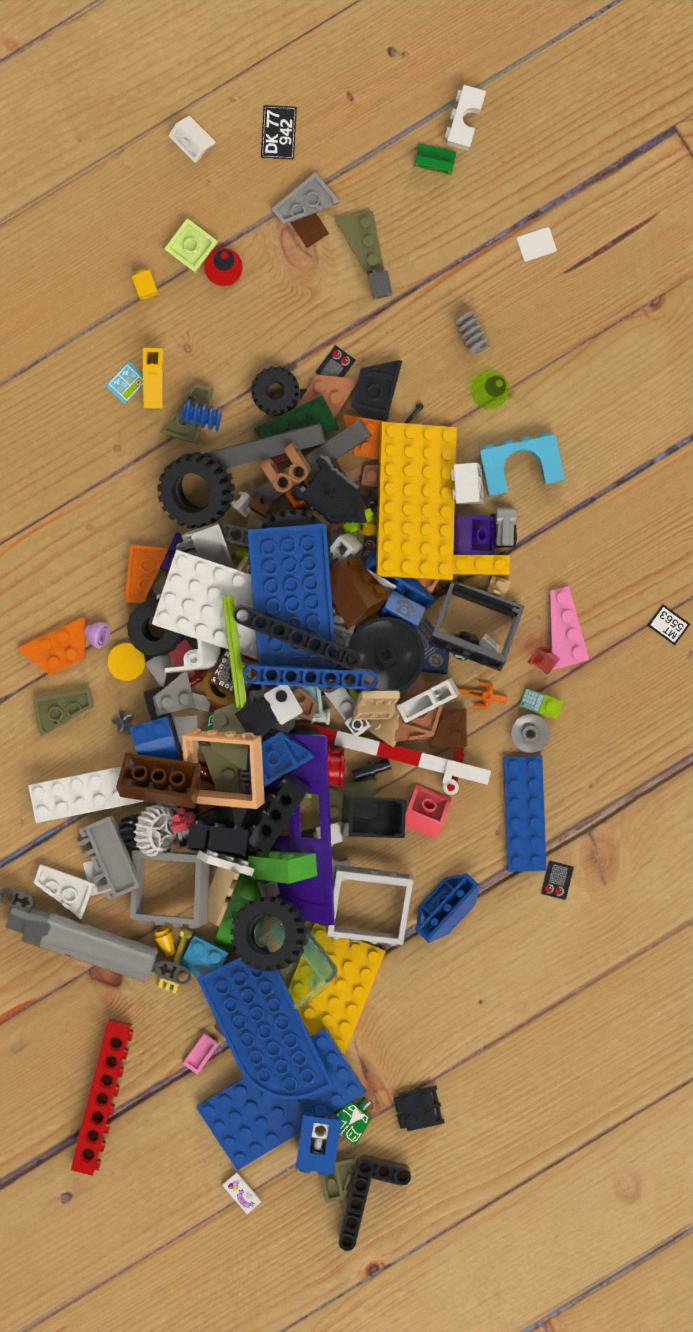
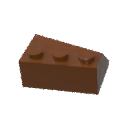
M352 554L340 560L330 570L332 601L336 606L335 611L337 615L342 616L345 621L343 625L346 630L379 611L391 596L384 586Z

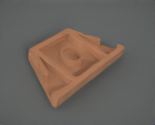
M316 375L296 408L324 395L334 418H336L356 387L357 379Z
M419 676L408 688L404 702L432 687ZM443 704L405 723L400 714L398 730L395 731L394 741L397 743L434 736Z

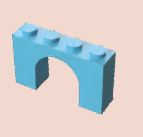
M550 432L539 434L540 438L532 439V436L520 438L521 442L513 443V440L501 442L502 446L494 447V444L483 446V450H480L479 454L488 497L508 492L504 465L506 459L518 451L529 452L538 459L541 465L544 485L564 481L565 477L556 434L551 435Z

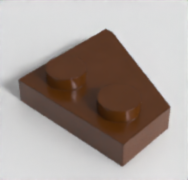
M466 708L446 709L431 740L430 748L467 747Z

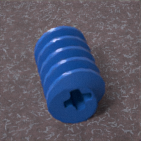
M188 399L186 404H184L180 422L184 418L186 424L193 420V425L197 426L200 422L201 428L208 424L209 430H212L215 425L216 432H218L222 419L221 409L218 407L216 411H213V405H211L207 410L205 403L199 408L198 401L191 406V401Z

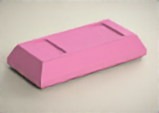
M204 1032L182 1064L198 1075L220 1043Z

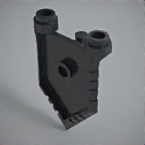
M322 453L315 461L321 471L308 488L298 484L292 491L293 497L307 502L310 507H313V510L318 511V514L324 516V519L330 524H341V522L342 524L346 522L367 523L365 510H363L364 505L362 504L360 486L350 481L349 477L339 472L338 468H334L332 458Z

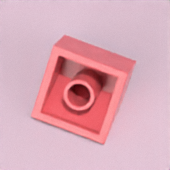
M416 784L406 808L405 827L436 839L443 826L452 798Z

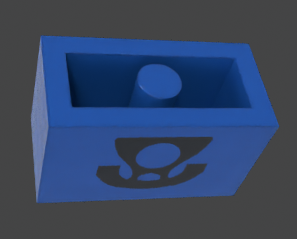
M392 590L390 592L391 596L380 609L378 616L400 619L416 629L426 608L406 598L403 594Z

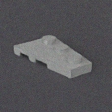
M315 172L271 208V211L285 225L340 204V201Z

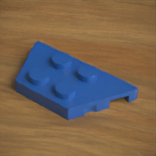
M279 732L262 743L264 787L316 756L284 732ZM250 750L248 751L249 761H250ZM251 764L249 767V776H251Z

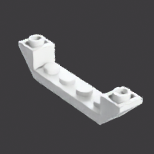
M338 688L331 693L324 692L345 719L344 723L355 737H358L371 727L368 720H353L356 701L346 688Z

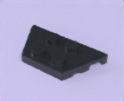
M402 360L360 368L351 406L364 418L387 422Z

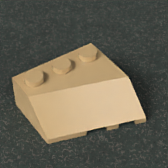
M214 866L212 871L214 877L212 882L209 881L207 921L220 926L240 873Z

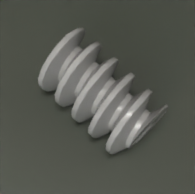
M475 310L460 316L455 322V326H461L458 332L464 333L461 339L468 340L464 345L465 347H471L468 350L469 354L479 353L491 346L485 345L489 340L488 338H482L486 332L478 330L482 324H475L479 317H472L476 312Z

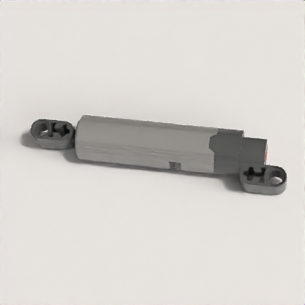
M8 887L0 890V902L12 908L5 927L23 933L22 942L64 956H73L76 960L144 983L148 982L152 972L157 973L162 979L180 985H185L191 980V972L188 968L168 961H156L158 948L87 924L84 926L73 919L34 907L35 901L27 893ZM7 891L11 892L12 899L8 902L3 901V894ZM28 898L30 905H26L23 908V904L17 902L16 899L25 900ZM168 965L167 968L173 971V967H176L174 979L170 978L172 975L166 972L165 975H162V971L159 968ZM186 971L188 973L187 980H178V972Z

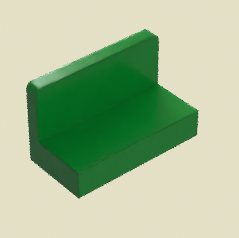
M419 144L414 167L452 175L456 152Z

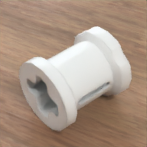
M331 708L323 709V717L312 718L310 723L324 722L326 725H329Z

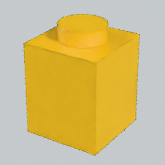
M146 269L136 271L132 279L141 301L159 295L151 271H146Z

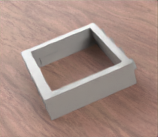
M139 849L132 850V863L142 887L131 891L130 919L137 920V923L147 924L149 921H154V925L171 923L173 927H182L183 924L189 925L188 928H199L200 925L207 924L209 864L198 859V853L167 851L158 852L156 856L151 857L140 852ZM144 859L196 863L194 918L143 913Z
M336 865L333 879L335 919L342 879L405 886L398 934L326 925L327 936L335 940L346 938L353 942L363 940L371 944L381 942L387 943L390 946L403 945L413 886L412 873Z

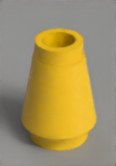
M168 926L155 930L154 939L165 956L176 953L172 930H169Z

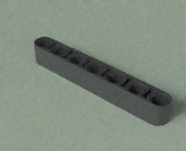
M361 419L304 457L311 467L310 476L321 470L317 467L318 464L315 461L322 453L332 458L333 462L372 436ZM297 466L296 473L299 476H303L304 470L302 467ZM281 477V485L287 487L288 480L285 477ZM270 480L252 492L254 497L258 494L263 495L260 500L262 505L267 503L268 499H271L272 503H274L286 493L277 491Z
M321 423L206 453L211 454L210 458L216 456L220 459L219 463L221 465L225 464L228 468L285 454L284 448L292 442L300 450L323 444L326 441Z

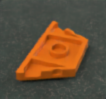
M343 414L346 428L361 419L372 435L353 448L354 455L379 460L380 423L385 421Z
M82 617L20 646L18 650L49 675L63 670L85 659L86 636L84 631L86 628V618Z

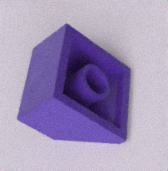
M454 515L453 554L495 555L496 517Z

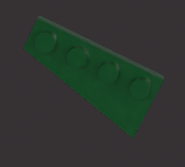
M324 395L254 428L259 439L321 423L323 433L340 430Z

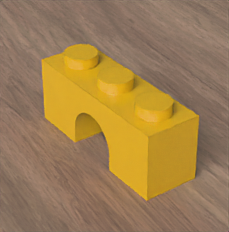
M452 555L453 575H510V555Z

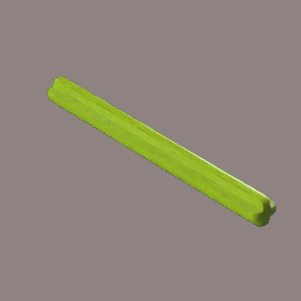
M224 595L222 596L235 705L237 709H243L247 706L237 622L233 617L235 609L234 596Z

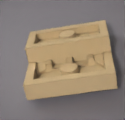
M362 691L355 704L353 720L390 719L395 713L394 705L400 699L399 691Z

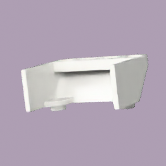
M161 594L157 595V600L160 599ZM197 639L198 649L186 652L183 658L184 666L165 668L164 673L215 668L221 659L220 646Z

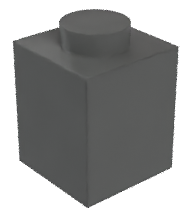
M383 268L372 270V273L369 274V281L373 300L392 296L388 270L383 271Z

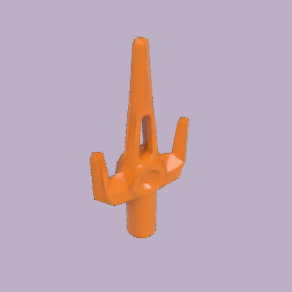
M479 681L480 685L487 687L484 691L457 687L460 693L483 700V704H474V707L488 709L491 701L504 704L507 702V696L493 693L494 687L491 683ZM470 692L481 693V696L471 694Z

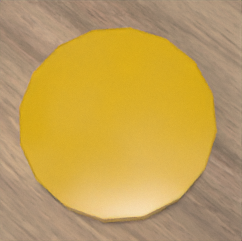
M122 643L115 646L108 656L110 672L115 678L122 681H131L138 678L146 667L145 655L137 650L132 643Z

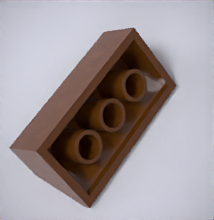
M125 752L116 788L119 796L123 798L195 808L200 788L201 764Z

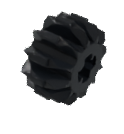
M138 814L122 818L119 824L121 839H123L124 844L128 847H137V841L134 840L136 837L134 831L137 827L135 824L138 823Z

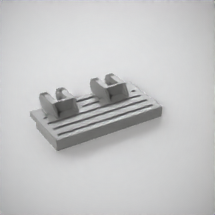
M218 521L181 535L183 542L176 545V550L183 551L195 547L196 549L186 553L235 569Z
M113 815L79 829L81 836L88 835V838L77 842L78 846L86 845L88 842H91L93 849L82 853L83 857L95 853L96 855L90 858L96 872L103 870L102 874L92 877L93 881H99L106 877L108 884L97 888L98 893L110 888L111 891L106 892L108 900H111L142 887L123 839H121V834Z

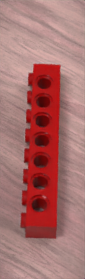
M111 1018L107 1022L71 1171L91 1176L94 1175L95 1170L99 1171L101 1159H98L99 1154L104 1152L106 1141L103 1140L104 1134H108L111 1124L108 1122L109 1115H113L115 1104L112 1103L113 1098L118 1096L120 1085H117L118 1078H122L125 1068L122 1067L123 1059H127L129 1048H126L127 1041L132 1040L134 1030H131L132 1024ZM115 1037L120 1038L122 1045L115 1046L112 1039ZM114 1056L117 1059V1063L110 1064L108 1057ZM110 1075L113 1081L106 1083L103 1080V1076ZM98 1094H106L108 1100L101 1101L98 1097ZM101 1112L103 1119H96L94 1113ZM89 1131H97L99 1137L92 1138L89 1134ZM91 1149L94 1152V1156H87L85 1150Z

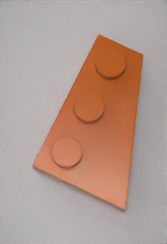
M130 545L125 602L143 603L146 601L168 552V548Z

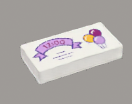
M238 1172L222 1184L246 1214L262 1202Z

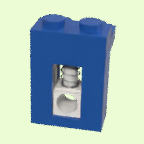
M303 1112L295 1169H299L303 1173L316 1171L324 1176L334 1174L342 1116L330 1115V1119L315 1117V1112ZM322 1125L326 1130L323 1133H319L315 1128ZM312 1137H315V1138H314V1140H315V1141H314V1142H315L314 1145H311V1138H312ZM323 1139H327L326 1147H322Z

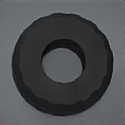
M150 599L139 604L130 614L127 623L128 637L133 646L141 653L152 657L164 656L174 651L185 637L183 634L165 629V634L162 638H156L150 633L148 623L155 615L159 602L157 599Z

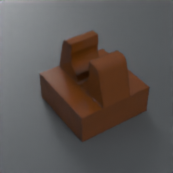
M258 494L251 500L248 506L250 510L266 519L270 512L272 501L268 499L267 503L262 505L260 500L263 495Z

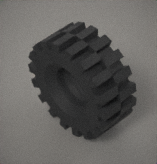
M280 366L264 368L262 372L256 375L255 380L253 379L251 393L253 401L259 410L267 415L277 416L291 411L296 406L300 395L299 384L293 373ZM277 383L282 386L283 393L279 398L269 396L268 388L270 385Z

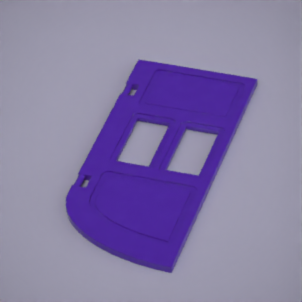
M267 733L261 739V743L278 733ZM286 734L312 752L316 757L264 788L279 792L281 789L278 786L281 781L294 775L311 787L307 794H319L321 839L301 837L299 806L289 821L290 837L280 836L269 852L316 853L317 876L290 884L277 882L280 892L277 897L292 902L294 907L300 909V915L304 916L306 921L333 926L335 925L327 735Z

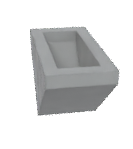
M169 654L153 657L145 663L158 684L163 687L167 673H164V669L169 666Z

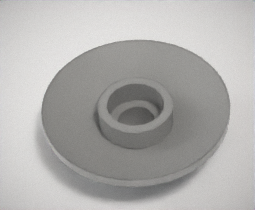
M527 714L518 718L511 730V737L515 746L528 753L537 752L544 748L550 736L549 727L545 720L534 714ZM529 729L533 730V736L531 737L526 735Z

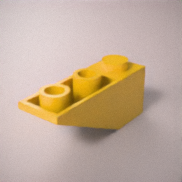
M143 348L144 408L163 409L165 353L163 348Z

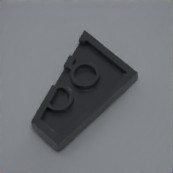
M218 805L197 816L194 822L204 821L207 826L221 823L225 824L226 828L233 829L235 825L232 807ZM189 830L177 832L180 847L187 846Z

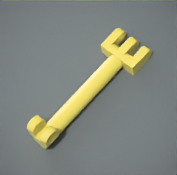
M187 928L181 929L179 935L181 939L172 963L180 965L188 940L191 939L193 934L192 930ZM173 967V971H169V973L172 974L170 977L172 979H174V972L177 969L176 967ZM161 978L158 988L161 989L164 982H166L165 990L169 991L172 984L174 985L172 993L176 994L179 984Z

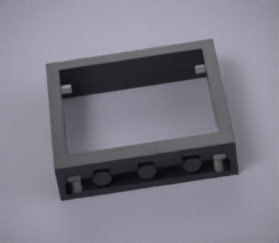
M453 579L447 590L428 644L501 672L524 606L515 603L516 601L504 599L497 594H491L479 587H473L465 584L463 581L459 582ZM452 595L513 618L501 654L440 631Z

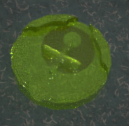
M485 371L474 379L471 385V395L478 406L485 409H495L506 401L509 395V384L501 373Z

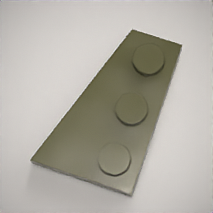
M90 688L33 699L40 736L94 707Z

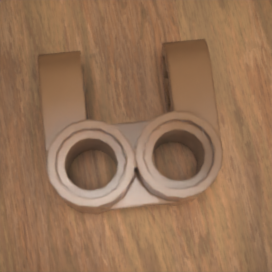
M293 442L284 448L293 464L282 472L279 471L270 458L261 463L264 473L279 492H286L292 489L311 474L310 465ZM297 466L303 468V476H299L296 473ZM281 477H285L288 480L287 487L281 485Z

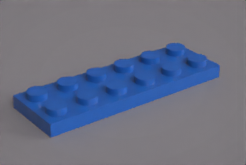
M542 755L504 757L508 872L546 871Z

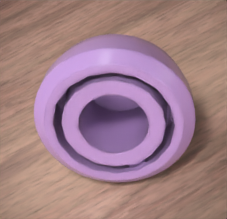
M97 622L92 626L88 625L85 628L84 634L88 637L91 645L101 648L109 639L110 628L107 623Z

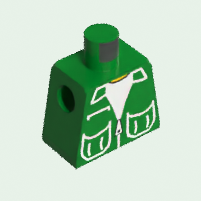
M366 1096L359 1103L352 1101L331 1114L342 1116L340 1133L354 1145L358 1143L371 1121V1114L367 1110L373 1102Z

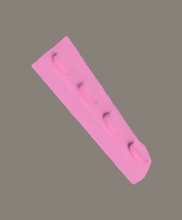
M569 586L550 591L552 670L589 660Z

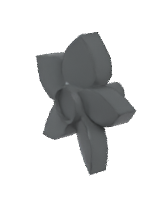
M119 711L118 718L111 721L118 725V733L122 732L124 727L126 729L132 727L129 722L133 719L134 715L125 716L123 711Z

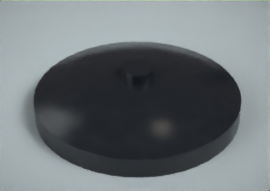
M392 617L372 619L360 626L349 642L348 647L357 651L361 659L360 664L353 669H369L374 671L378 677V685L373 689H367L368 691L402 692L409 688L422 672L425 661L423 642L416 630L400 619ZM354 654L347 656L348 663H353L356 660V655ZM365 676L364 683H372L374 676Z

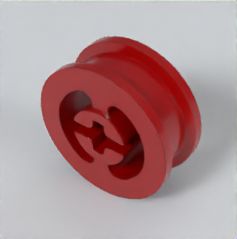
M327 746L329 786H339L340 789H343L345 747L331 749L330 746Z

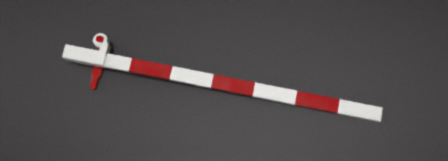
M192 693L195 705L193 708L212 713L219 709L212 705L206 696ZM299 720L287 721L282 725L276 722L271 727L272 729L289 733L294 727L307 726L318 731L320 735H327V743L444 773L443 789L449 795L457 793L459 789L458 778L488 785L491 770L463 763L464 747H458L454 753L453 760L399 746L392 747L384 742L361 736L355 737L353 734Z

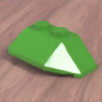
M240 873L214 943L230 949L236 948L231 944L234 936L230 935V930L234 929L235 925L232 921L235 917H238L239 914L237 912L240 908L245 907V903L261 897L257 883L260 880L251 879L250 875ZM265 916L260 918L255 926V940L257 939L258 933L260 931Z

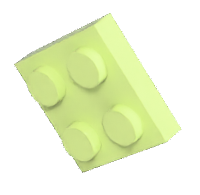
M187 218L164 250L196 273L216 247L218 241Z

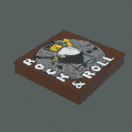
M225 649L208 682L234 696L229 649ZM241 656L242 668L247 664L255 663ZM249 669L246 672V676L249 678H254L257 674L255 669ZM244 679L245 692H247L251 683Z

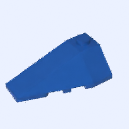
M377 546L362 564L366 569L375 574ZM382 577L396 585L394 591L419 603L426 608L425 611L436 601V598L431 593L429 594L417 579Z

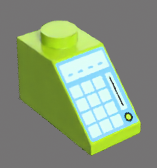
M525 688L519 706L557 719L564 701Z

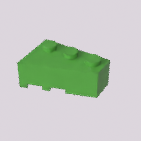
M262 850L255 851L256 854L248 855L249 866L255 869L253 875L250 876L251 879L290 884L317 876L316 853H288L279 851L265 853Z

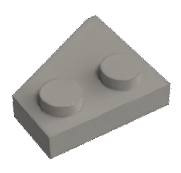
M187 671L181 672L178 677L153 696L157 716L195 707Z

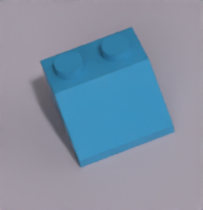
M196 933L180 966L188 968L191 974L201 977L221 967L230 950Z

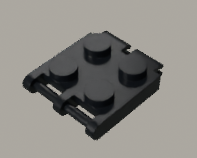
M437 1085L400 1092V1097L394 1098L396 1112L403 1111L402 1114L397 1115L400 1129L407 1128V1131H413L445 1123L440 1111L441 1102H438ZM430 1091H432L435 1103L432 1102ZM434 1108H436L438 1120H436Z

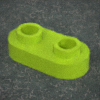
M370 508L365 510L367 523H362L363 526L373 520L372 516L374 513ZM347 522L342 527L346 533L350 531L352 534L361 528V523Z

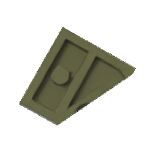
M355 1157L336 1160L334 1174L328 1176L320 1175L326 1203L345 1200Z

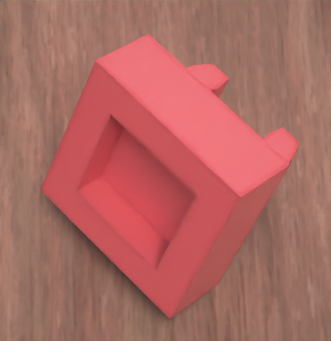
M183 807L176 808L177 814L171 816L173 822L170 828L173 832L189 830L190 823L193 824L196 818L193 811L185 812Z

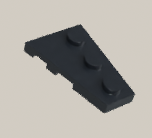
M282 690L276 693V700L279 702L286 701L287 693ZM264 696L235 713L245 732L261 736V739L278 720L271 709L270 703Z

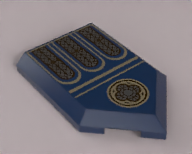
M425 618L415 629L423 642L425 650L422 672L447 675L450 652L428 644L434 627Z

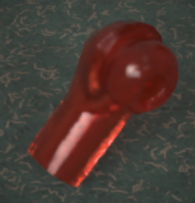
M208 669L195 670V675L189 678L190 686L194 687L203 681Z

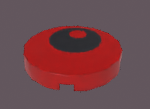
M219 248L211 252L204 266L206 276L210 282L220 287L232 286L238 282L243 271L241 258L236 252L228 248Z

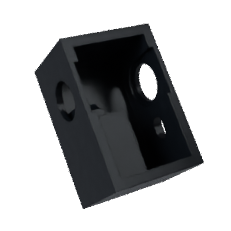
M343 796L342 835L348 837L405 838L406 799Z

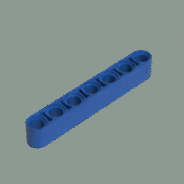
M250 663L245 665L242 671L245 681L252 684L373 689L378 685L377 675L369 669ZM249 669L257 671V675L254 678L246 676V672ZM275 670L277 673L276 677L268 679L266 677L267 671ZM288 671L296 672V677L293 680L286 679L285 675ZM308 672H314L316 676L314 680L307 681L305 675ZM326 674H335V679L332 682L325 681ZM353 674V682L346 683L344 681L345 676ZM367 675L374 676V680L370 684L364 683V678Z

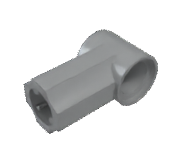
M496 508V545L513 546L514 526L516 525L517 516L516 508Z

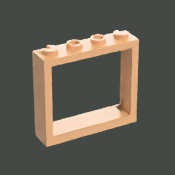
M199 728L190 729L189 732L182 735L183 759L187 762L198 763L197 741L250 745L252 795L199 789L197 804L257 809L265 803L261 736H256L250 732L236 734L235 731L219 733L218 730H208L206 732L201 731Z

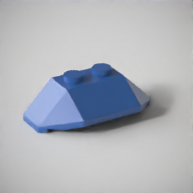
M467 873L445 877L419 905L415 930L428 943L450 934L475 906L481 886Z

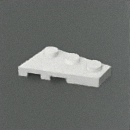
M199 850L197 858L205 863L252 876L255 870L248 865L249 862L246 860L236 859L226 854L220 855L212 850H207V852Z
M40 864L34 880L38 887L51 897H54L65 908L82 920L95 883Z

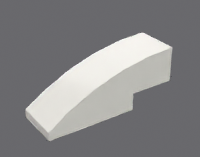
M451 677L397 705V708L405 723L456 698L460 693Z

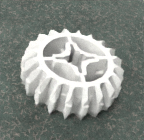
M152 805L146 807L145 811H141V816L137 817L138 823L135 824L137 827L134 831L136 833L134 840L137 841L136 846L139 847V851L147 856L153 857L158 852L171 851V846L175 845L174 840L178 838L176 832H173L170 828L173 822L171 817L174 815L173 811L166 806Z

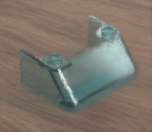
M281 921L256 941L259 948L272 939L282 946L285 939V929ZM309 929L305 935L308 941L307 945L303 946L304 952L302 955L315 971L309 978V986L312 991L293 1005L295 1009L303 1008L323 992L338 974L336 964Z

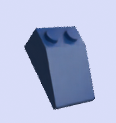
M169 716L129 727L137 754L182 761Z

